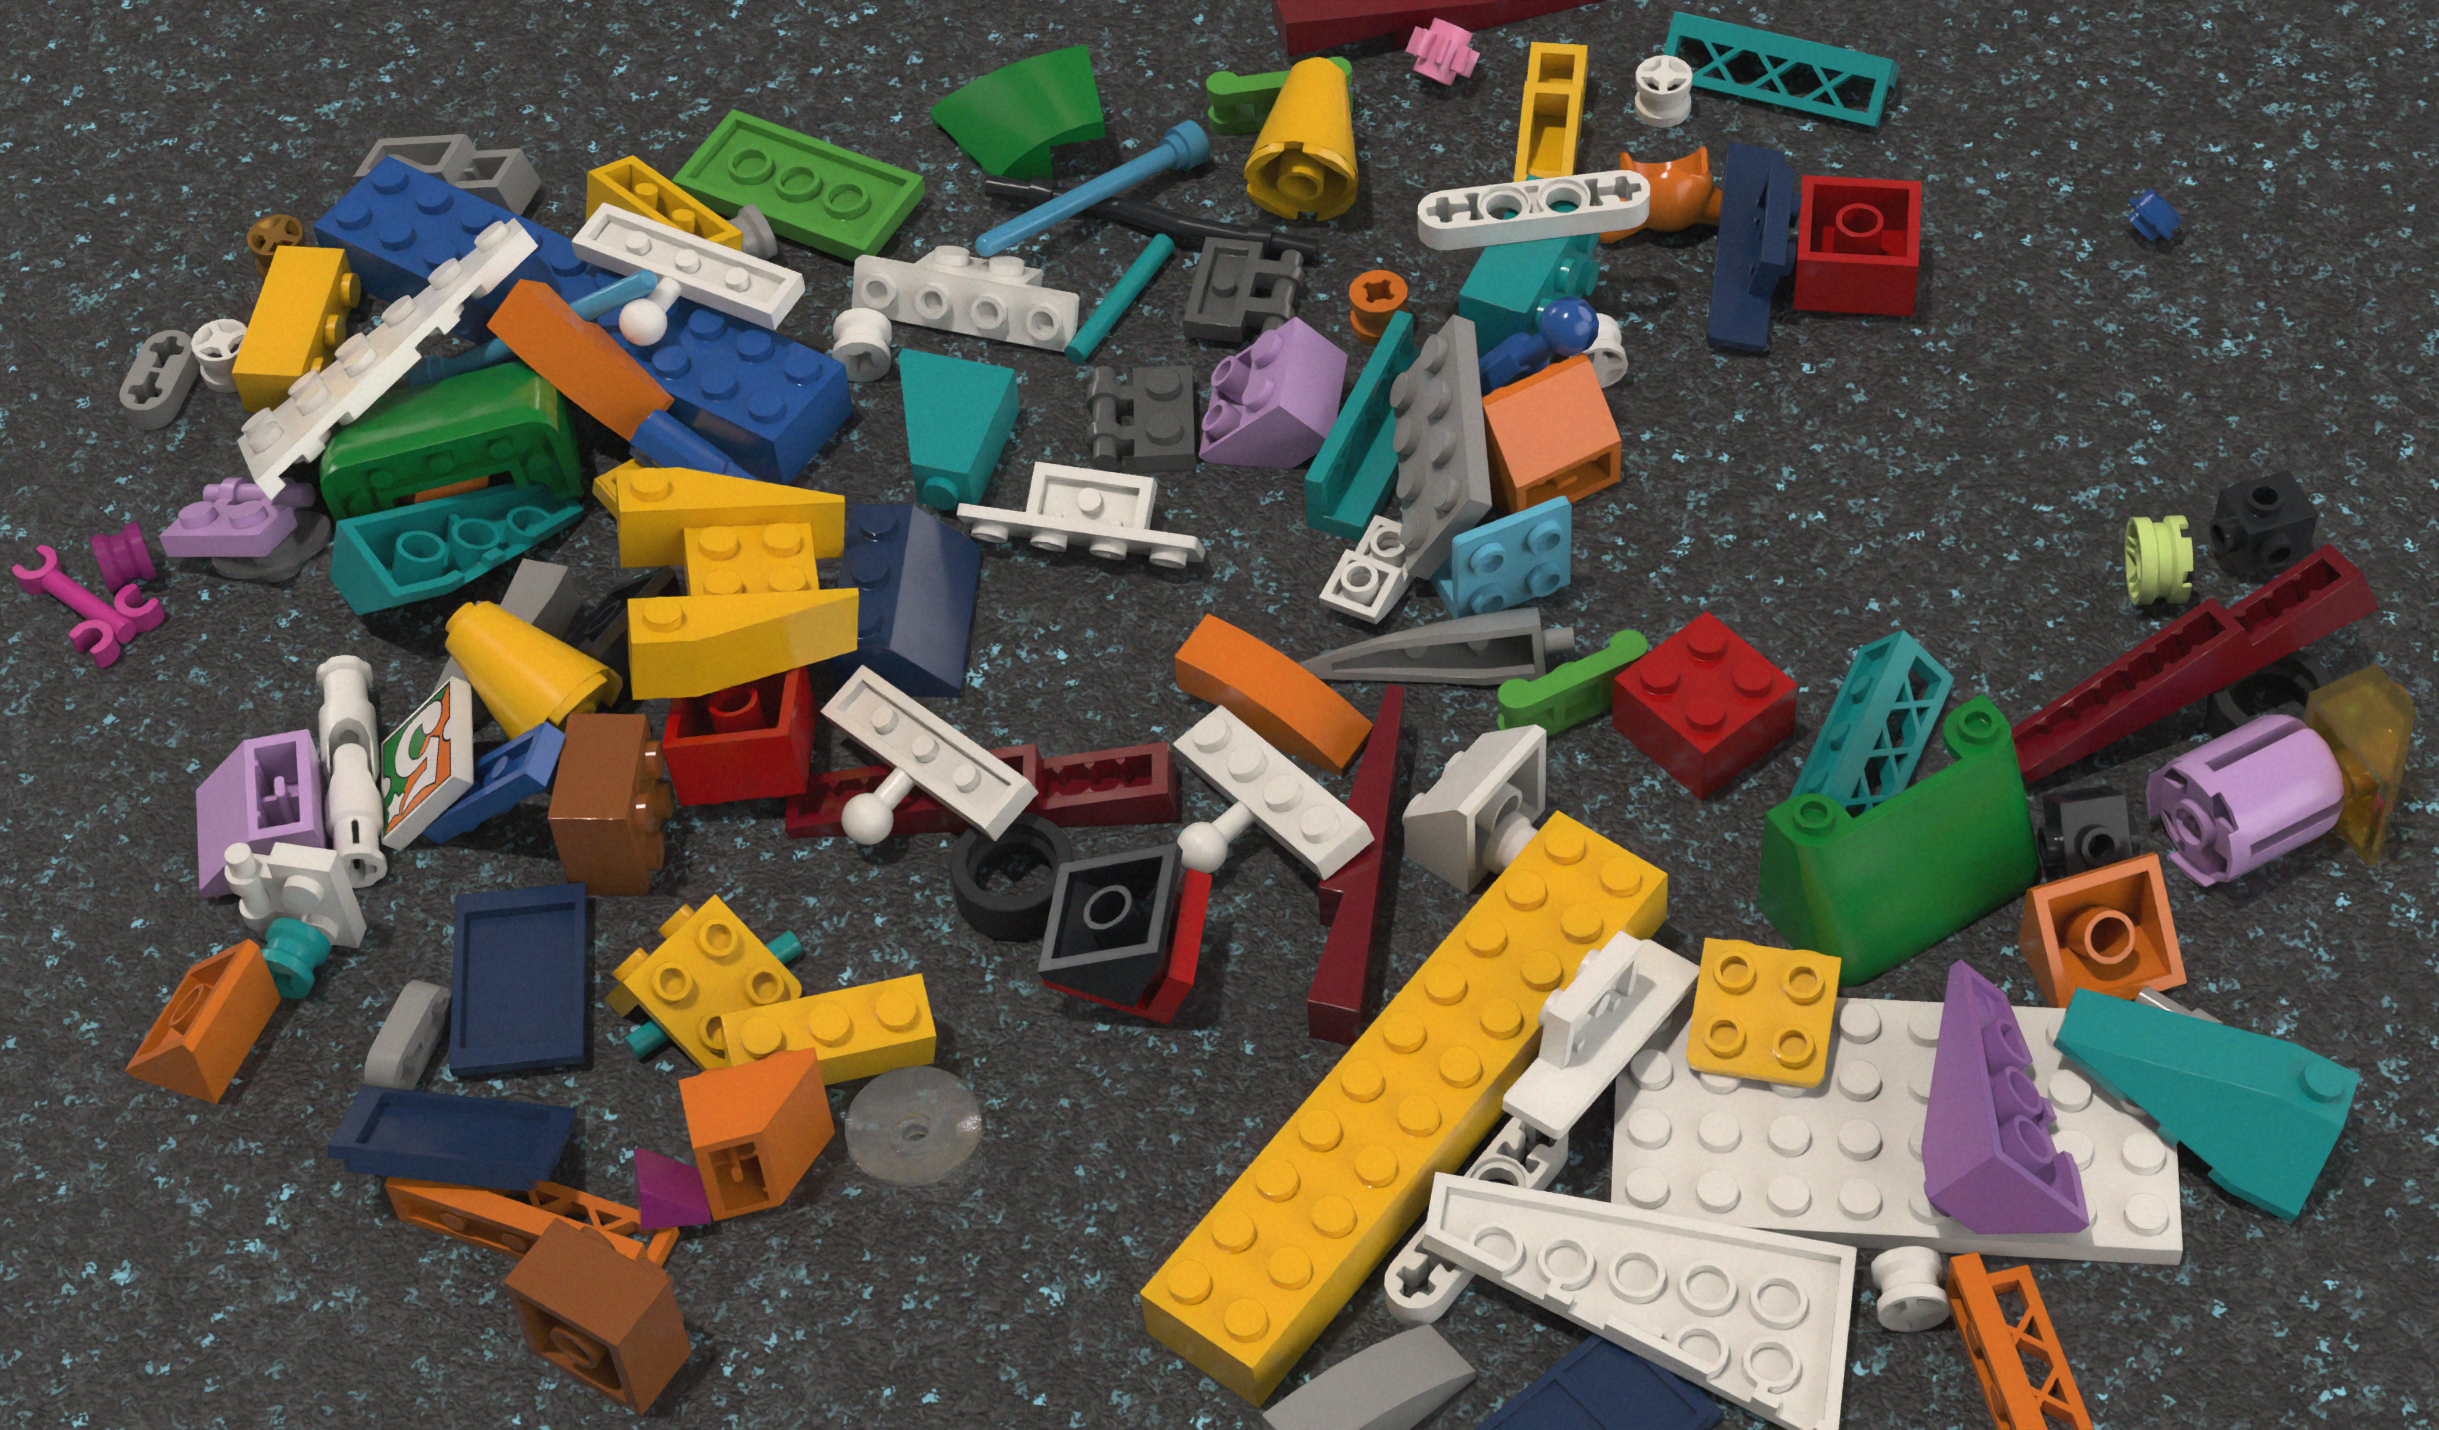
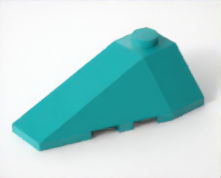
M529 480L530 487L519 490L515 482L340 520L336 523L329 578L357 616L445 595L579 521L583 517L584 509L575 497L555 502L552 489L548 485L540 481Z
M2078 987L2071 996L2053 1043L2055 1048L2116 1099H2131L2161 1125L2156 1132L2173 1147L2181 1141L2210 1165L2212 1170L2208 1176L2223 1189L2291 1223L2298 1216L2344 1127L2360 1074L2292 1042Z

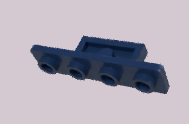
M1730 143L1728 146L1706 329V341L1709 344L1760 353L1764 350L1767 343L1772 294L1780 276L1789 277L1794 265L1796 242L1787 240L1788 228L1795 227L1801 205V193L1792 191L1795 167L1785 166L1786 155L1782 151L1739 143Z

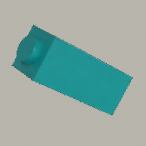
M902 348L898 358L917 503L930 505L940 510L950 509L956 511L958 510L959 503L978 506L1020 412L1015 369Z

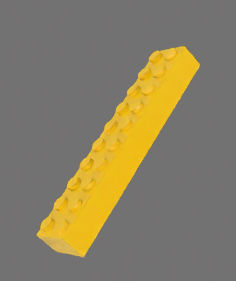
M1556 810L1140 1291L1139 1295L1147 1333L1259 1408L1429 1205L1435 1172L1454 1175L1506 1112L1502 1109L1504 1095L1529 1068L1533 1059L1539 1053L1544 1028L1538 1025V1018L1550 994L1557 988L1565 991L1575 980L1577 970L1588 952L1593 948L1601 951L1619 930L1642 941L1650 939L1667 919L1668 874Z

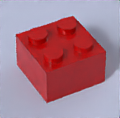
M1802 175L1793 310L1913 316L1919 266L1921 181Z
M1706 611L1614 678L1612 726L1702 801L1794 732L1798 684L1711 613Z
M806 665L702 696L671 699L662 750L680 806L720 804L727 801L765 797L780 798L787 795L806 793L818 717V707Z

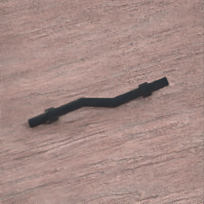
M989 174L985 184V196L1026 203L1028 210H1032L1072 190L1059 187L1057 180L1036 176L1032 178V181ZM1110 196L1078 212L1115 219L1174 237L1205 242L1206 237L1263 242L1264 259L1267 260L1270 259L1271 255L1281 256L1286 250H1296L1303 255L1305 261L1315 262L1319 249L1318 239L1275 232V226L1251 222L1250 226L1246 227L1184 216L1115 196Z

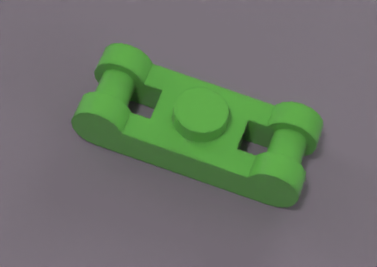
M1341 57L1326 58L1343 70L1347 79V87L1349 88L1352 84V66L1350 62ZM1291 70L1240 77L1228 71H1219L1210 75L1206 80V91L1209 102L1213 104L1208 111L1211 131L1221 136L1260 132ZM1348 89L1350 112L1352 114L1353 95Z
M1635 630L1619 631L1611 638L1609 648L1577 662L1564 663L1551 673L1531 682L1516 678L1505 681L1498 689V709L1500 712L1498 731L1536 724L1546 730V737L1613 708V680L1617 675L1647 654L1648 642L1646 637Z

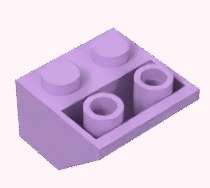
M1294 317L1276 330L1264 332L1253 345L1236 356H1228L1223 359L1215 368L1211 377V385L1213 387L1208 411L1202 421L1204 432L1199 457L1207 463L1293 469L1317 454L1337 420L1348 354L1298 317Z
M308 729L244 740L196 790L199 888L203 899L234 893L230 889L224 874L225 866L227 865L224 854L226 849L232 844L245 843L250 847L252 853L270 856L275 842L330 850V840L325 830L324 803L327 795L326 781L323 777L321 762Z

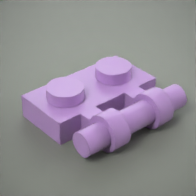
M279 477L286 486L270 500L260 487L249 479L226 478L221 484L206 485L203 490V501L183 508L178 514L179 518L161 533L159 538L167 557H266L298 526L293 511L296 507L312 506L315 501V489L310 483H296L291 477Z

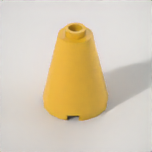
M1314 57L1300 61L1292 67L1246 161L1244 168V179L1246 178L1248 183L1246 191L1250 199L1264 210L1286 219H1297L1299 211L1318 212L1316 221L1329 220L1345 213L1356 201L1359 178L1347 79L1343 70L1328 59Z
M490 601L481 602L476 606L472 602L464 604L452 615L445 626V630L449 633L445 643L446 649L509 741L545 721L565 734L569 713L594 714L596 707L601 701L611 708L623 686L622 677L613 669ZM561 750L557 758L558 761L560 760Z

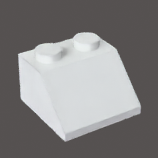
M1534 724L1483 733L1466 752L1459 751L1454 754L1445 766L1440 780L1426 794H1417L1408 804L1403 814L1402 825L1404 826L1405 857L1466 894H1469L1489 872L1482 864V856L1492 832L1500 821L1512 811H1519L1529 817L1533 824L1545 811L1546 730Z

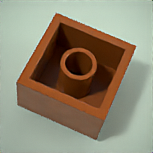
M569 713L565 731L566 737L562 745L548 814V821L568 884L586 882L588 895L648 896L652 872L661 871L664 862V837L662 832H660L662 819L671 818L674 806L672 781L663 780L662 776L664 762L661 741H653L646 714Z
M556 1217L503 1281L531 1354L641 1417L692 1353L683 1324L684 1316L678 1308L672 1289L673 1281L668 1273L649 1259L639 1258L635 1262L619 1253L609 1239L591 1227L584 1226L581 1230H578Z

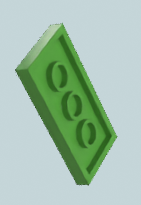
M734 109L729 112L671 180L672 183L710 210L732 218L737 217L739 209L753 204L762 212L773 233L855 262L861 255L876 256L926 194L923 176Z

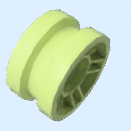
M2165 516L2162 522L2152 523L2149 517H2130L2125 535V571L2132 604L2150 605L2155 598H2166L2167 602L2171 604L2188 602L2192 584L2183 583V581H2186L2188 571H2193V549L2191 537H2181L2180 529H2188V522L2185 516Z

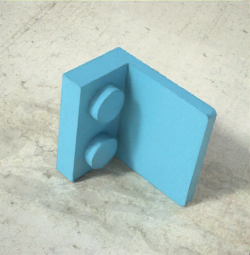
M1560 496L1456 535L1452 539V553L1429 579L1453 619L1499 612L1532 598L1550 595L1559 588L1569 585L1572 505L1565 496Z

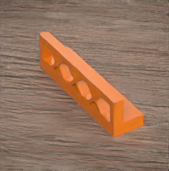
M388 1177L384 1184L399 1220L520 1261L556 1217L578 1230L588 1226L599 1231L609 1239L616 1251L635 1262L639 1258H646L662 1267L680 1234L678 1226L641 1230L637 1209L551 1181H539L538 1186L530 1191ZM512 1192L528 1196L532 1206L503 1196ZM539 1200L547 1204L540 1206ZM573 1212L589 1216L593 1226L564 1216ZM600 1220L609 1224L602 1226ZM637 1232L652 1237L653 1240L646 1251L644 1243L624 1236Z
M1978 1251L1951 1257L1945 1292L1948 1295L1951 1313L1996 1430H2048L2041 1411L2070 1424L2072 1430H2094L2029 1266L2024 1265L1987 1274ZM2013 1291L2018 1292L2025 1309V1314L2017 1328L2006 1324L1995 1295ZM2030 1326L2036 1338L2026 1334ZM2017 1349L2046 1362L2050 1375L2041 1391L2030 1385ZM2054 1388H2056L2060 1400L2051 1396Z

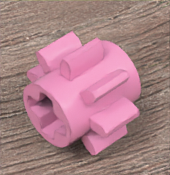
M1434 18L1429 30L1416 26L1406 48V52L1417 57L1412 71L1450 87L1456 74L1470 78L1480 53L1468 47L1473 34L1437 18Z

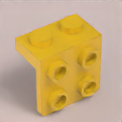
M715 894L696 912L685 903L657 930L666 940L650 956L640 946L611 974L620 984L604 999L622 1018L639 1004L702 1071L715 1067L727 1068L721 1042L720 1014L798 999L801 995L802 987L791 972Z
M1705 937L1686 1050L1688 1065L1692 1069L1701 1072L1805 1088L1819 1086L1825 1074L1833 1013L1839 989L1841 957L1827 956L1811 950H1787L1755 945L1743 940H1719Z

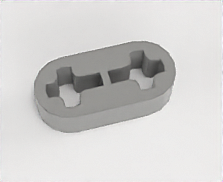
M179 330L158 332L148 338L141 347L119 393L127 419L135 428L155 430L172 422L178 414L200 368V363L195 359L192 351V339L185 332Z
M415 979L407 983L368 1053L364 1069L365 1085L404 1090L414 1089L449 1023L452 996L447 987Z

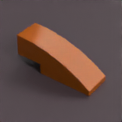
M519 279L486 325L539 375L548 380L555 388L590 415L629 442L638 426L649 417L652 411L662 409L666 412L674 402V399L598 323L584 321L547 283Z
M1207 613L1174 656L1178 689L1216 706L1221 704L1270 745L1340 777H1343L1370 739L1374 725L1338 693L1278 650Z

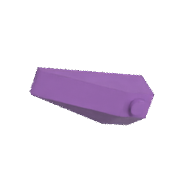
M1960 959L1949 968L1921 1145L1926 1177L1924 1182L1925 1194L1931 1205L1941 1215L1954 1217L1976 1234L2080 1232L2090 1226L2080 1173L2072 1154L2066 1151L2058 1154L2049 1134L2047 1125L2055 1121L2057 1117L2050 1100L2042 1096L2040 1097L2034 1084L2025 1075L2023 1069L2029 1066L2033 1059L2007 995Z

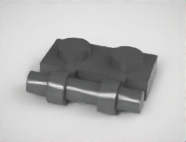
M1206 237L1183 318L1184 337L1242 343L1246 326L1259 327L1262 330V335L1268 330H1276L1293 319L1296 315L1292 307L1293 300L1301 294L1305 280L1304 271L1301 269L1304 261L1303 255L1296 250H1286L1281 254L1280 261L1264 260L1263 242ZM1256 288L1269 289L1272 292L1270 299L1255 298Z
M1192 365L1133 368V386L1118 385L1116 383L1115 370L1111 367L1099 366L1093 370L1092 383H1090L1086 391V406L1092 413V423L1087 427L1086 438L1087 448L1093 454V465L1095 468L1104 471L1111 470L1117 464V456L1134 455L1136 473L1196 470ZM1134 415V426H1120L1116 422V416Z

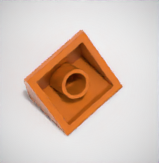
M2147 853L2027 889L2017 944L2051 1008L2067 1009L2071 996L2077 987L2125 1000H2133L2138 997L2145 986H2149L2159 992L2187 983L2157 853Z
M246 939L191 966L124 1071L135 1079L217 1104L281 1001L280 994L260 947L252 940Z

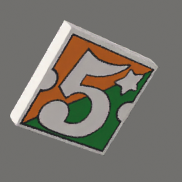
M453 676L381 743V799L384 816L381 844L399 851L409 845L427 826L474 785L472 689L470 683Z

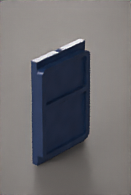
M586 882L456 895L449 1071L451 1076L585 1063V1055L588 1051L590 935Z
M362 1085L328 1144L327 1157L344 1159V1168L352 1173L530 1191L538 1186L539 1181L549 1182L555 1167L560 1161V1156L569 1136L574 1131L577 1121V1108Z
M1593 1333L1474 1430H1709L1723 1419V1411L1691 1381Z

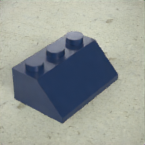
M852 503L838 589L858 588L857 650L830 658L836 692L844 686L863 664L907 696L961 698L982 557L980 545L915 505Z

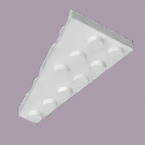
M515 218L507 224L497 221L487 227L474 241L477 248L459 262L456 258H451L441 264L428 277L431 285L413 299L406 295L395 301L384 311L381 316L384 322L367 336L363 333H358L349 338L335 352L337 360L320 374L316 370H312L303 375L290 387L288 394L291 397L273 412L270 408L262 409L243 425L241 431L244 435L237 442L255 483L270 500L286 486L279 478V475L292 463L297 464L302 461L311 463L327 448L324 444L331 436L329 428L336 421L340 425H346L356 420L422 357L416 348L426 336L430 337L437 333L445 335L460 321L459 316L464 310L462 302L469 295L473 299H478L489 294L538 247Z
M1435 1172L1422 1247L1787 1430L1839 1429L1857 1247Z

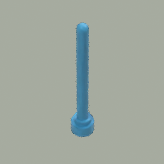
M1186 120L1168 129L1165 137L1160 140L1159 147L981 234L975 242L976 251L985 257L992 256L1167 168L1173 170L1180 168L1181 170L1188 171L1208 161L1210 158V145L1206 134L1192 120Z
M640 270L568 305L584 321L588 322L632 300L651 293L656 289L658 279L651 270ZM497 337L452 359L447 356L438 357L436 355L426 357L416 362L408 370V381L410 387L478 371L490 368L517 354Z

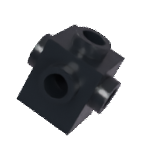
M2287 470L2253 481H2240L2229 488L2220 490L2215 516L2210 521V535L2216 550L2220 554L2228 556L2241 576L2265 568L2275 569L2291 560L2308 556L2318 513L2290 471Z
M2100 786L2042 795L2046 827L2038 829V849L2043 865L2045 867L2050 866L2051 873L2061 879L2131 859L2133 858L2132 854L2139 853V828L2134 815L2127 812L2126 795L2109 786Z

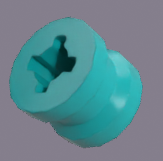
M277 918L271 922L266 931L265 939L267 945L261 951L280 996L302 999L308 996L314 984L315 978L312 973L314 968L326 962L332 947L322 932L313 926L293 918Z

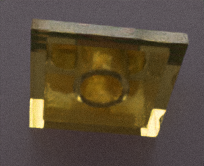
M2377 663L2310 692L2303 717V722L2308 728L2313 729L2321 736L2337 760L2342 773L2344 795L2342 797L2343 809L2334 827L2366 866L2378 862L2402 781L2416 714V708L2408 692L2400 684L2393 683Z

